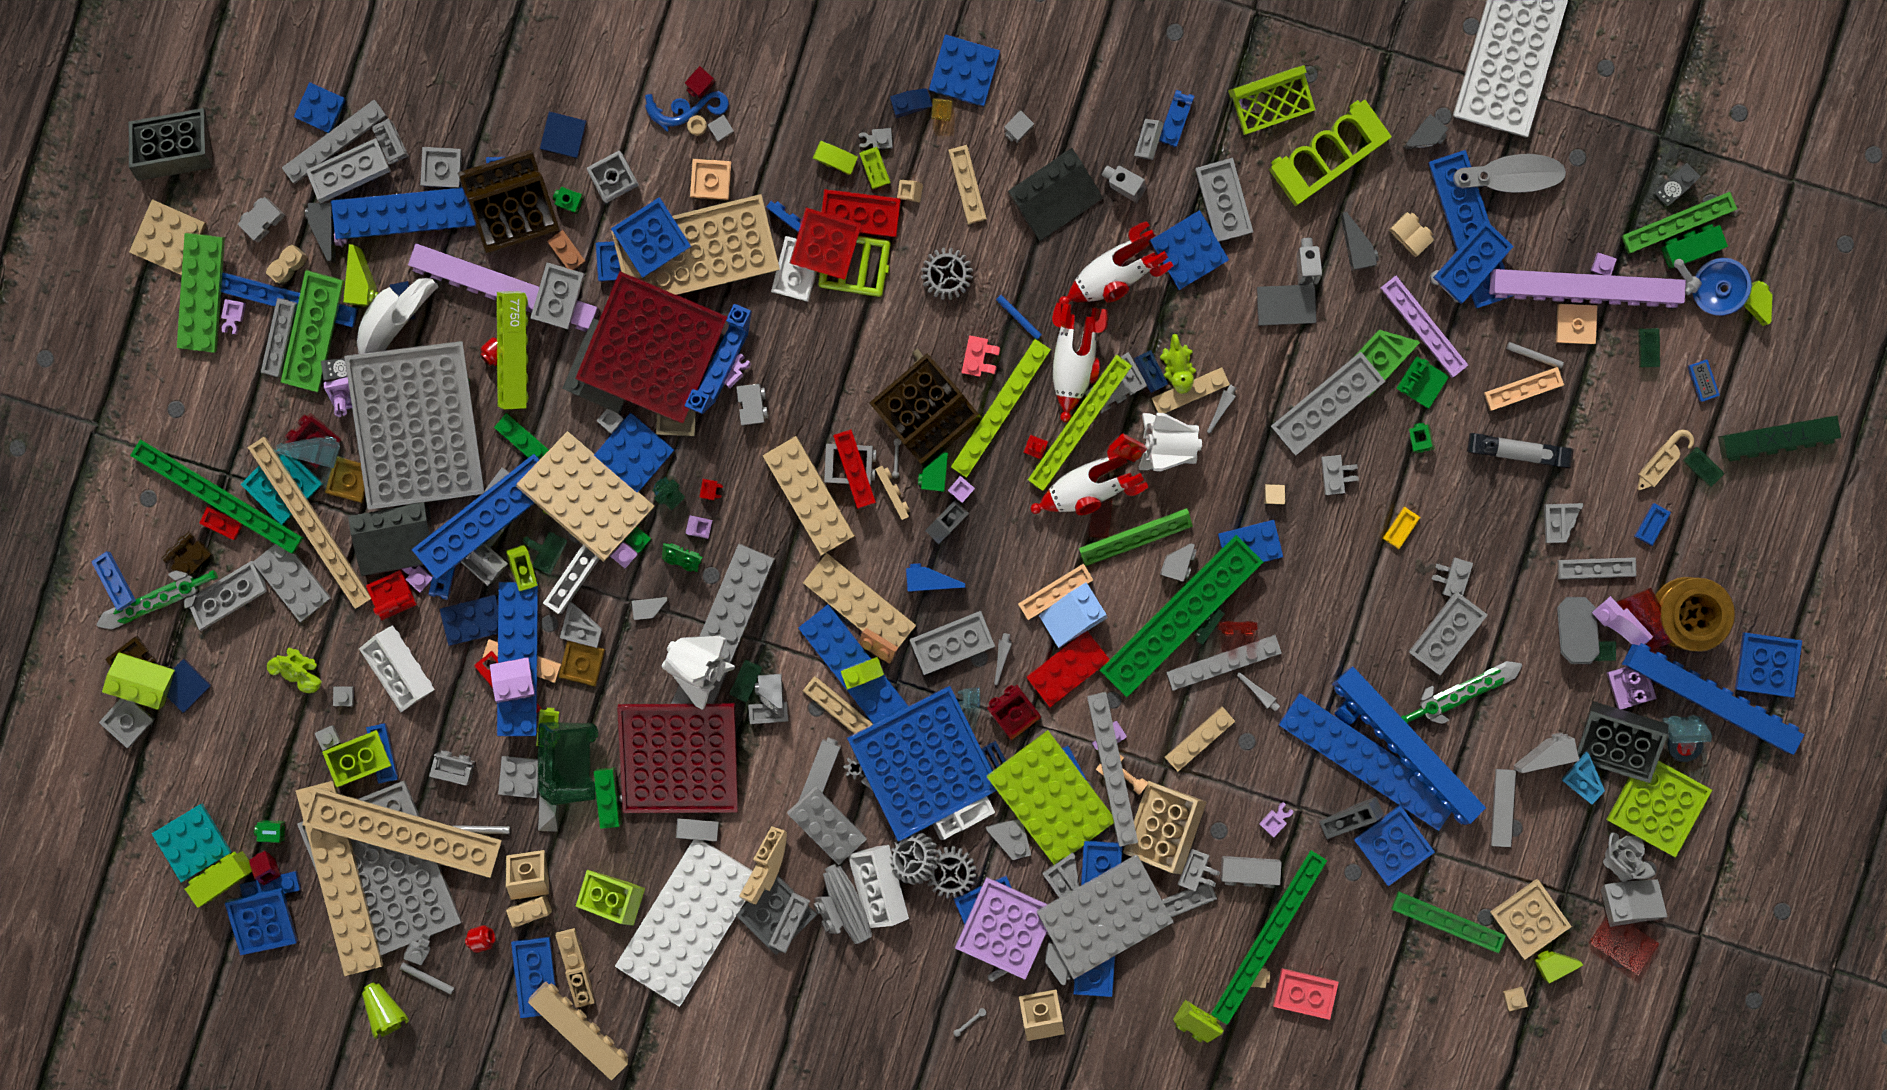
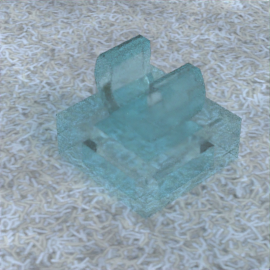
M965 688L958 691V694H963V701H958L959 705H963V708L980 707V688Z

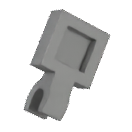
M423 932L418 942L412 940L404 953L403 959L422 965L430 950L428 946L430 935Z

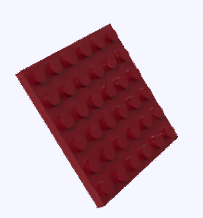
M619 271L575 379L684 423L689 408H686L684 405L692 389L697 390L727 316Z
M735 703L706 704L703 710L696 707L695 704H618L623 813L738 812Z

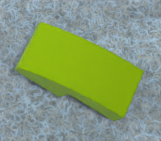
M823 141L819 142L813 156L814 160L828 167H834L847 175L852 173L858 158L845 150Z

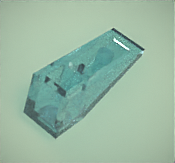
M325 436V439L319 437L276 445L275 450L278 454L334 468L340 445L339 442H336L335 438Z

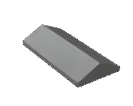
M253 561L197 593L198 595L190 609L200 631L267 592L265 580L252 563Z

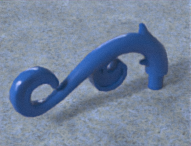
M714 91L707 94L690 109V105L685 99L678 98L672 102L671 109L675 114H678L679 109H682L683 114L678 117H667L660 113L663 110L654 103L653 95L648 94L645 95L647 104L645 108L653 121L663 127L665 131H669L668 126L673 127L686 123L711 98H718L720 100V106L716 108L710 104L707 106L708 110L715 115L724 114L728 110L729 101L725 94Z

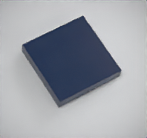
M549 111L540 149L578 159L587 121Z
M182 659L173 668L175 672L167 697L185 713L212 685L186 659Z

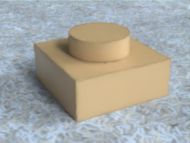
M1522 987L1503 991L1508 1011L1528 1007Z

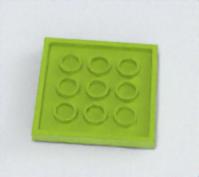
M1658 761L1650 783L1629 777L1606 820L1676 857L1712 789Z

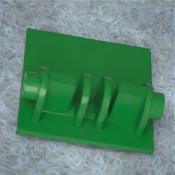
M1416 356L1396 389L1429 409L1449 376L1430 365V362L1426 359Z
M673 543L663 544L662 559L666 563L680 565L686 571L698 572L699 564L703 558L699 553L693 551L689 553L688 549L683 551V547L680 549V546Z

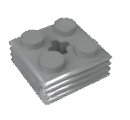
M617 151L587 167V171L605 203L639 186L621 151ZM612 172L615 175L617 174L615 181L608 180Z

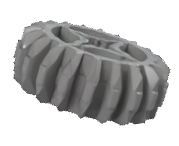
M942 248V254L940 255L935 250L936 257L934 258L929 254L928 258L931 262L924 261L928 268H921L922 272L927 273L922 275L921 279H928V281L923 283L924 287L931 285L928 292L936 290L934 297L942 293V300H944L945 294H948L949 300H952V293H955V296L958 298L960 296L958 290L962 293L966 292L963 285L970 287V283L966 282V279L972 280L973 278L971 275H967V273L973 272L972 268L966 269L971 264L970 261L964 263L966 255H962L959 258V250L956 251L955 255L952 254L953 248L949 249V253H945V248ZM941 259H951L948 265L944 267L935 264ZM956 262L962 267L963 278H960L953 271ZM950 268L952 276L944 279L942 271ZM931 270L936 271L941 276L938 285H935L932 281ZM948 281L959 283L952 289H942Z
M916 832L900 842H894L896 848L891 849L894 853L890 856L893 859L890 865L894 866L892 872L897 874L896 878L904 883L915 885L916 883H923V880H929L928 875H934L933 868H938L935 865V861H939V858L935 855L939 851L935 849L937 845L932 842L930 837Z
M952 846L951 852H948V848L944 847L945 853L943 854L938 849L939 856L937 858H939V861H935V865L938 864L944 874L939 881H937L935 874L928 875L929 879L932 880L927 885H935L932 889L933 892L940 889L938 894L940 897L943 895V892H946V898L950 897V893H953V897L957 898V891L963 896V888L967 891L970 890L967 883L974 885V881L970 877H976V873L970 871L975 870L976 866H969L974 860L972 858L966 860L969 853L966 852L962 856L963 850L961 848L958 850V853H955V846ZM948 857L958 859L953 864H947L942 861V859ZM962 864L965 865L967 870L964 880L961 879L957 872ZM955 868V876L949 875L946 877V869L952 870ZM950 880L959 884L955 887L943 886L944 883Z

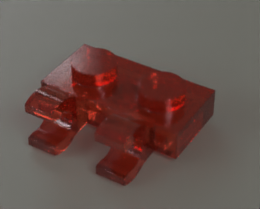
M1217 622V629L1222 630V634H1225V636H1234L1233 630H1241V634L1253 636L1252 630H1257V622Z

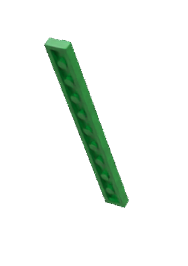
M508 413L494 427L528 458L535 454L540 460L549 451L544 444ZM637 526L624 541L636 552L640 553L652 538Z
M140 439L132 451L131 457L289 553L294 554L302 542V536Z
M1312 850L1309 851L1210 1015L1228 1025L1326 864L1327 860Z

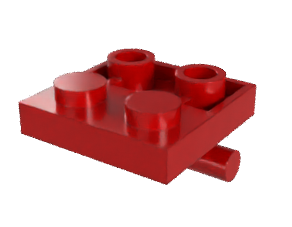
M402 570L366 585L375 606L373 609L376 616L379 615L381 621L418 605Z

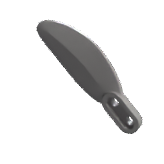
M1518 154L1499 158L1486 166L1461 168L1454 173L1453 182L1459 188L1487 186L1502 192H1532L1558 184L1565 178L1566 171L1564 166L1553 158L1537 154ZM1485 173L1486 179H1482L1480 174ZM1462 174H1465L1467 176L1466 181H1463L1461 179Z

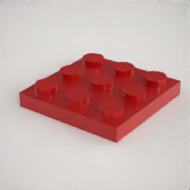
M805 207L789 263L845 280L862 224Z

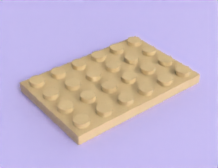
M568 431L516 484L519 490L603 562L654 508L652 503L639 492H635Z

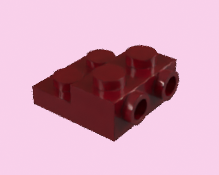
M309 413L308 416L304 414L297 422L299 426L296 430L291 429L286 434L285 438L287 440L285 444L317 469L341 441V438L327 428L313 414Z
M1018 685L1008 686L1004 690L1005 694L999 698H992L987 707L988 711L1011 740L1042 717Z

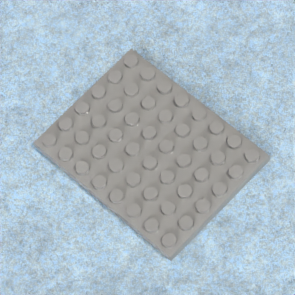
M462 341L344 356L368 510L484 493Z
M405 780L358 799L420 817ZM300 822L297 825L316 870L306 828L302 825L303 822ZM350 838L380 955L408 945L412 940H419L423 932L432 935L462 923L439 863Z

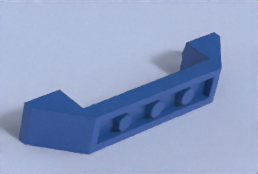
M736 304L733 305L726 319L729 327L698 391L692 389L684 405L686 408L703 414L716 402L748 336L751 310Z

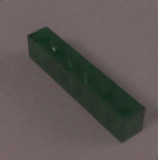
M1838 415L1722 435L1718 436L1721 458H1728L1730 462L1741 460L1740 456L1747 455V458L1759 457L1760 452H1766L1767 455L1778 453V449L1783 448L1787 452L1797 450V446L1804 445V448L1815 447L1817 442L1822 441L1823 445L1835 443V439L1841 438Z

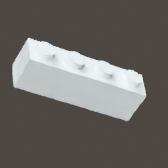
M582 545L543 604L556 613L562 614L600 558L586 546Z

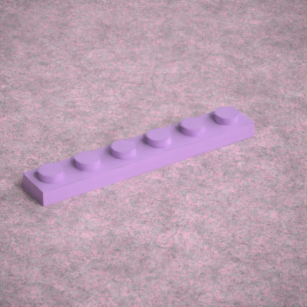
M1394 276L1380 288L1452 378L1468 366L1397 276Z

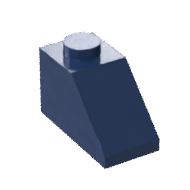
M927 88L910 90L890 96L896 119L933 107Z

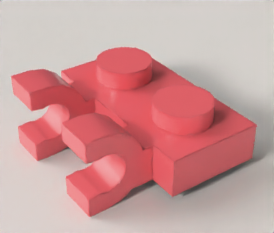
M969 335L961 373L981 377L982 372L995 374L996 366L983 363L986 353L999 356L1000 347L987 345L988 339Z

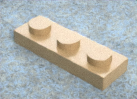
M883 466L876 468L875 470L901 519L908 518L910 509L906 502H901L899 496L902 494L897 484L892 485L890 479L893 477L888 467L885 469Z

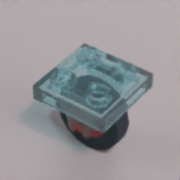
M1695 715L1689 717L1671 716L1662 720V722L1669 724L1668 751L1678 761L1688 762L1696 759L1702 753L1703 742H1711L1712 734L1702 717Z

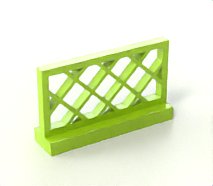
M1305 65L1228 90L1230 98H1233L1244 135L1315 111L1305 73H1307ZM1301 79L1302 83L1300 93L1291 88L1294 81ZM1278 86L1286 89L1283 98L1274 95ZM1289 91L1298 95L1294 105L1285 101ZM1260 92L1269 95L1265 105L1256 100ZM1272 97L1281 101L1276 111L1268 107ZM1301 97L1307 100L1308 109L1302 110L1297 107ZM1246 98L1251 101L1247 111L1241 108L1240 99ZM1254 103L1263 107L1259 117L1250 113ZM1283 104L1292 107L1287 116L1279 113ZM1266 109L1274 113L1270 122L1262 119ZM1248 115L1257 119L1254 127L1250 129L1246 125Z

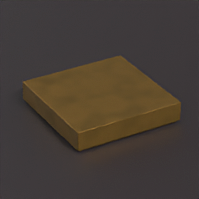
M335 456L325 493L363 503L366 494L361 463Z
M567 640L558 677L596 686L605 649Z

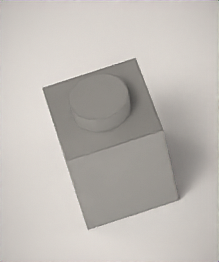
M1020 110L1004 126L1006 131L1004 135L1010 141L1015 140L1018 143L1034 127V123Z

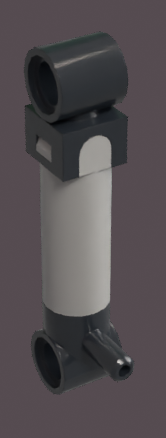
M1469 433L1467 446L1468 453L1528 461L1562 468H1571L1574 453L1572 448L1505 439L1478 433Z

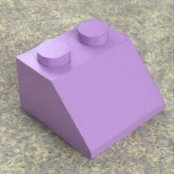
M529 658L490 665L496 703L535 696Z

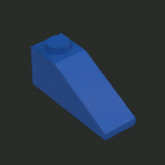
M921 563L910 564V568H906L908 591L965 587L964 582L930 568L921 567Z

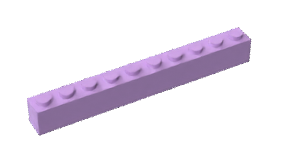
M415 244L408 264L413 267V272L422 275L424 272L430 273L433 279L442 281V278L450 280L448 283L459 288L460 285L467 286V291L478 294V291L486 293L485 297L496 300L497 292L500 291L524 292L528 298L526 311L530 313L533 311L539 290L538 286L419 244ZM577 300L571 323L576 325L575 329L586 332L592 319L597 318L600 309Z
M1495 269L1490 273L1489 294L1496 295L1495 298H1507V295L1515 296L1514 299H1526V296L1534 297L1533 300H1545V297L1552 298V301L1559 302L1564 301V298L1576 303H1581L1585 299L1590 300V303L1600 304L1603 300L1609 301V304L1613 305L1628 302V305L1631 306L1647 303L1649 307H1658L1659 304H1666L1668 308H1677L1678 304L1685 302L1686 280Z

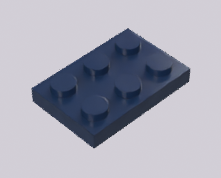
M497 595L440 608L448 646L498 634L499 603Z

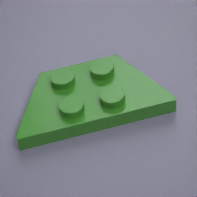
M1378 330L1359 352H1362L1383 379L1386 380L1420 342Z

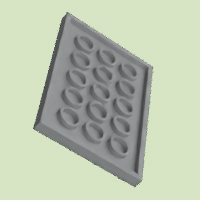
M1134 855L1036 911L1073 979L1173 923L1138 855Z

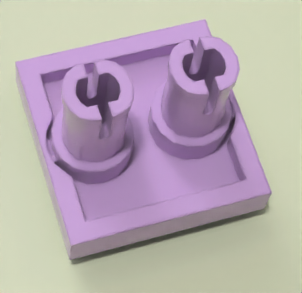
M348 377L324 382V389L334 406V414L341 417L342 411V415L345 416L347 414L346 409L352 408Z
M1628 667L1607 672L1618 709H1624L1656 699L1651 680Z

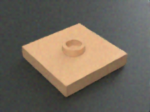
M693 159L690 198L729 201L732 162Z
M1557 304L1556 343L1596 344L1597 305Z

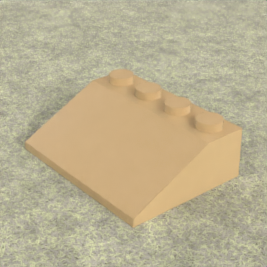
M1148 781L1134 820L1138 843L1126 845L1123 853L1131 857L1138 855L1141 861L1174 874H1182L1207 802Z

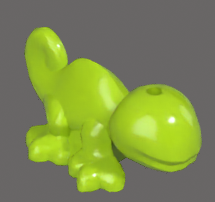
M1173 334L1170 350L1163 349L1160 359L1167 365L1164 377L1172 382L1173 387L1178 393L1184 394L1192 389L1194 383L1192 374L1196 372V369L1192 368V363H1189L1192 350L1188 349L1187 345L1182 347L1178 335Z
M288 648V656L277 655V657L272 658L267 663V670L271 675L281 673L286 680L297 682L298 689L304 693H314L321 687L322 681L306 671L316 668L315 660L303 657L297 649Z

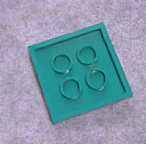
M280 444L275 449V452L308 500L323 483L284 444ZM260 465L241 483L280 524L284 525L293 516Z
M203 803L151 833L180 882L187 880L232 853Z

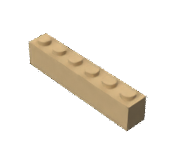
M545 981L529 997L528 1003L612 1081L628 1065L627 1053L621 1048L617 1049L609 1036L601 1034L599 1032L600 1028L595 1023H590L581 1010H576L572 1006L573 1003L567 997L563 998L558 993L559 990L552 983L549 985Z

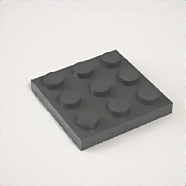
M778 874L770 891L764 889L757 904L748 902L736 914L775 955L780 950L768 944L792 893H796ZM809 905L793 938L817 915Z

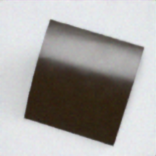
M531 149L457 173L485 253L560 230L543 176L539 172Z
M928 353L869 402L923 467L928 465L982 418Z

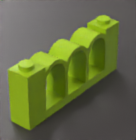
M1357 100L1349 106L1351 110L1346 113L1347 115L1340 117L1333 124L1331 131L1319 132L1311 140L1309 147L1301 146L1295 149L1289 158L1285 156L1282 159L1279 156L1271 162L1272 166L1269 171L1295 207L1392 137L1366 100L1362 102ZM1348 121L1353 123L1368 145L1352 155L1339 137L1337 128L1341 122ZM1321 137L1330 138L1346 158L1345 162L1332 171L1316 150V141ZM1296 154H1309L1325 176L1309 187L1294 166Z

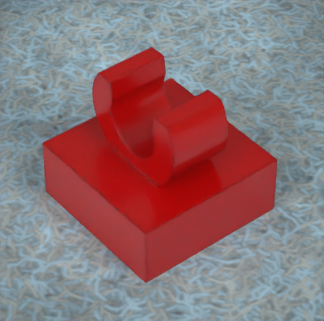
M1030 435L1023 453L1042 459L1048 441Z
M702 479L699 497L711 500L721 498V495L716 494V488H723V485L718 484V481Z

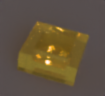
M933 98L931 119L950 121L952 100Z

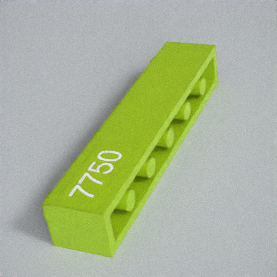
M521 291L497 292L498 407L502 409L526 408V403H528L529 399L526 392V384L528 383V374L526 373V365L528 364V355L526 353V346L528 345V336L526 334L528 298L526 293Z

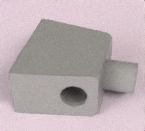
M1106 166L1102 173V176L1109 179L1112 189L1135 203H1138L1147 189L1145 179L1121 166H1118L1116 170Z
M1312 238L1301 239V248H1299L1296 255L1298 285H1317L1322 276L1319 247L1313 246Z

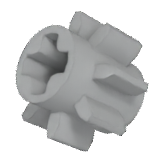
M856 756L854 760L848 757L849 765L843 766V768H848L846 776L852 774L854 780L856 775L863 777L864 774L861 772V766H859L860 771L851 770L852 763L855 765L859 764Z

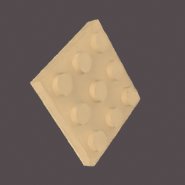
M151 200L129 252L182 275L184 234L202 235L207 223Z
M1538 879L1490 911L1524 960L1572 927Z

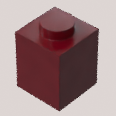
M699 66L686 80L685 85L688 87L686 91L692 97L697 95L701 99L716 81Z
M266 851L257 854L249 860L253 876L261 884L266 885L280 877L275 858Z

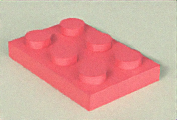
M1282 968L1273 1006L1330 1020L1339 982Z

